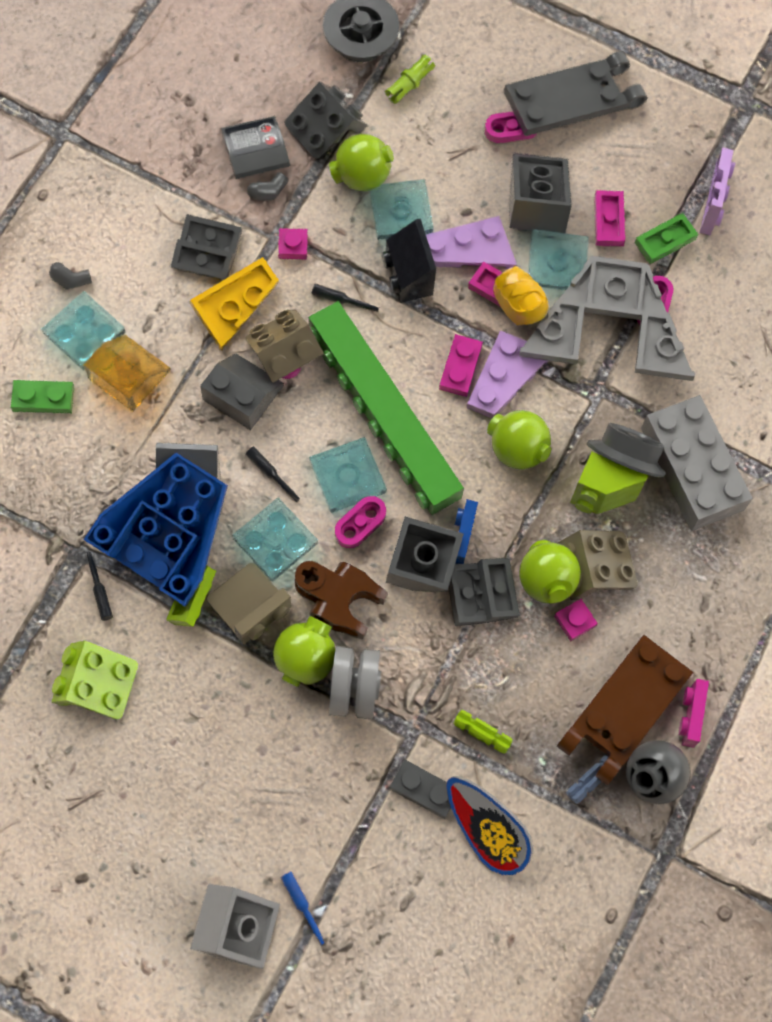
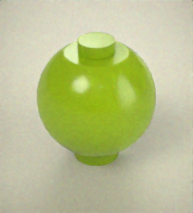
M357 134L349 137L341 144L336 154V160L329 163V169L336 184L344 182L353 190L370 191L378 188L386 181L391 171V162L394 161V156L390 146H385L379 138L369 134Z
M516 410L505 416L496 414L487 427V434L492 436V448L496 457L510 468L521 470L532 468L540 462L546 461L551 453L550 430L545 421L533 412Z
M540 540L532 544L520 565L519 576L524 590L530 597L542 603L554 604L566 600L575 592L580 582L581 569L578 559L570 549L558 543Z
M309 616L306 623L293 624L279 635L274 646V661L277 669L284 673L282 680L299 687L301 682L307 685L317 683L330 673L334 665L336 650L335 643L329 636L332 626Z

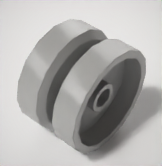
M336 646L329 715L345 717L349 712L350 697L356 698L355 714L357 718L373 720L375 700L379 698L381 671L378 670L380 650L364 649L360 655L359 668H354L355 652L352 647Z

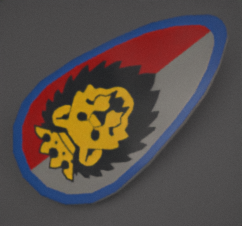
M459 776L449 778L446 786L451 809L467 841L481 862L491 871L501 875H514L523 871L530 863L533 854L532 838L523 823L506 806L481 786Z

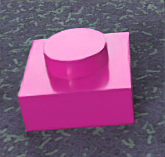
M279 228L278 259L307 260L308 229Z
M582 599L558 611L554 616L570 642L595 628L598 624Z

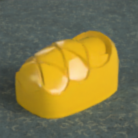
M514 266L497 276L493 287L494 295L505 314L517 326L534 324L546 316L549 308L548 299L540 285L528 273Z

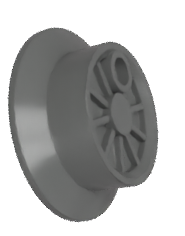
M335 0L324 15L323 32L330 46L343 57L354 62H368L378 58L393 46L399 34V18L395 9L386 0Z
M608 423L602 439L587 441V446L620 465L654 477L662 478L666 475V472L658 464L664 445L641 432L619 424Z

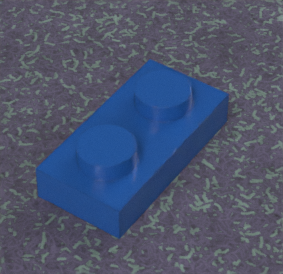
M467 499L465 508H458L454 525L459 526V532L464 535L455 564H464L478 506L477 501Z

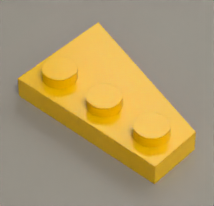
M264 257L192 298L190 305L222 351L278 285L279 280Z

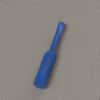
M292 871L283 875L281 880L297 910L303 912L321 945L325 944L320 930L308 910L309 903Z

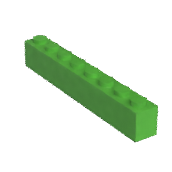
M337 301L309 316V326L324 354L322 357L329 368L334 367L339 374L337 375L339 384L344 391L349 390L354 397L352 402L356 410L360 414L364 413L368 418V427L376 438L380 436L385 444L383 448L387 457L391 461L395 460L401 468L399 470L401 478L406 485L411 484L417 492L415 498L421 508H427L430 514L434 515L460 500L463 496L464 487L340 302Z

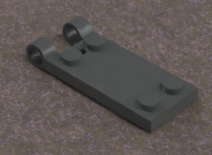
M617 51L604 60L505 85L503 90L525 136L626 109H634L644 104L647 100V95L640 84L632 85L620 93L612 77L623 74L630 67V62L623 51Z

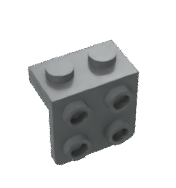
M320 81L285 120V126L307 151L319 160L329 152L348 129L360 134L367 127L366 123L361 119L363 116L362 112L353 104H347L344 100L346 95L336 85L330 87Z

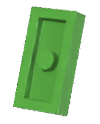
M681 213L636 237L634 243L647 262L652 264L697 240L699 234L684 213Z
M13 380L11 409L13 412L72 414L74 384L73 382Z

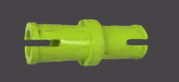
M423 54L411 68L404 69L400 73L401 77L385 90L387 97L390 94L392 95L389 98L392 103L397 104L411 89H416L420 85V81L435 68L434 62L428 64L432 60L429 56Z

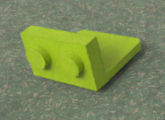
M86 640L70 643V646L65 649L62 655L61 662L63 667L61 673L56 677L52 686V693L54 695L51 702L60 706L77 705L112 719L122 718L136 676L138 662Z

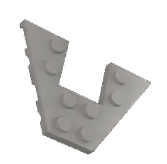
M590 256L583 269L574 277L570 286L555 302L548 315L539 323L535 332L526 344L520 348L519 352L520 357L577 365L584 312L641 320L635 373L693 381L695 373L691 370L684 354L683 344L676 335L677 330L672 318L664 307L658 285L653 281V274L649 264Z

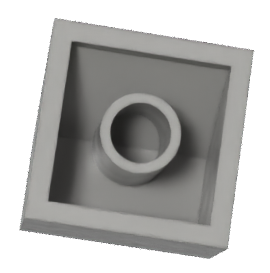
M208 884L190 949L263 969L280 904L234 887Z

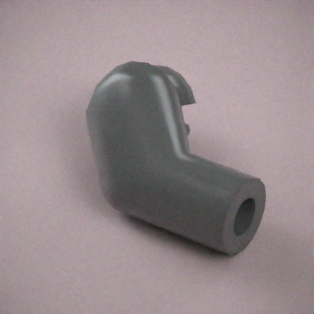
M278 172L271 182H253L249 184L247 194L258 201H272L279 195L289 180L284 174Z
M55 262L50 267L49 275L51 279L65 289H72L92 283L88 269L74 273L60 262Z

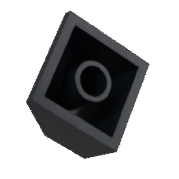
M420 218L415 219L386 240V249L382 252L385 269L390 268L392 274L389 277L391 291L393 294H398L400 303L433 296L436 266Z

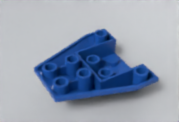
M175 453L104 510L83 540L109 557L118 560L159 587V590L186 606L203 580L228 485L183 456Z

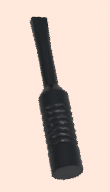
M316 283L313 286L312 295L335 302L339 301L340 304L347 302L365 309L379 311V307L350 298L344 292Z
M254 446L246 452L248 458L268 478H273L296 502L300 500L295 492L277 475L276 468Z
M87 551L89 567L94 581L93 592L102 621L112 619L113 615L105 586L100 583L91 552Z

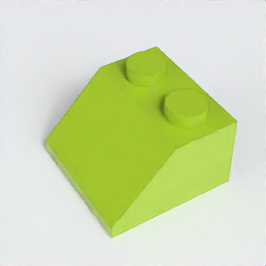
M591 452L570 503L574 504L581 512H593L595 514L636 501L648 475L620 465L600 454Z

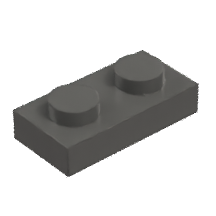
M404 759L389 789L443 819L446 818L451 809L447 794V782Z

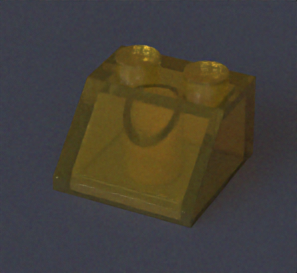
M127 335L103 343L83 364L90 381L132 412L136 410L171 370L168 365Z

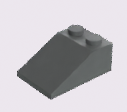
M513 153L509 228L519 231H539L547 234H566L572 207L568 159Z

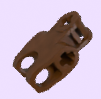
M305 561L297 567L295 572V589L297 593L315 603L309 613L310 616L332 626L331 630L345 633L362 640L367 633L368 627L351 615L349 605L353 601L362 598L383 605L388 597V592L373 581L364 571L346 562H340L333 572L317 562ZM311 575L315 577V581H311L309 584L305 583V578L309 579Z

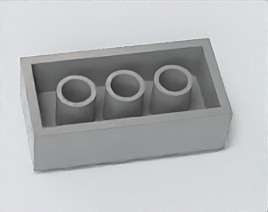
M701 395L646 416L641 430L643 434L664 445L658 464L666 472L665 479L691 531L745 511L753 498Z

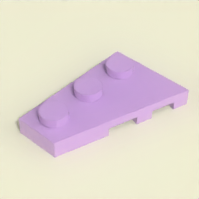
M722 147L716 162L699 233L711 235L714 226H720L724 214L722 209L723 202H726L730 188L727 185L728 178L731 179L735 167V162L731 161L733 150Z
M499 216L426 234L436 267L461 268L462 265L480 267L483 261L491 266L506 267V269L517 266Z
M500 330L467 403V408L493 418L503 410L516 396L517 392L536 375V372L548 360L520 357V348L527 341Z

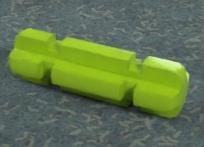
M465 710L459 711L454 720L456 727L463 731L467 729L468 734L488 746L490 744L494 745V749L502 754H505L512 744L513 740L511 737L504 733L500 735L497 733L498 730L479 718L473 719L472 714Z

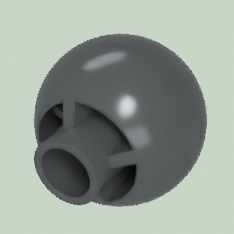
M653 740L641 744L632 752L626 766V777L631 790L643 801L658 805L667 804L678 799L685 792L690 781V765L685 754L677 746L667 741Z

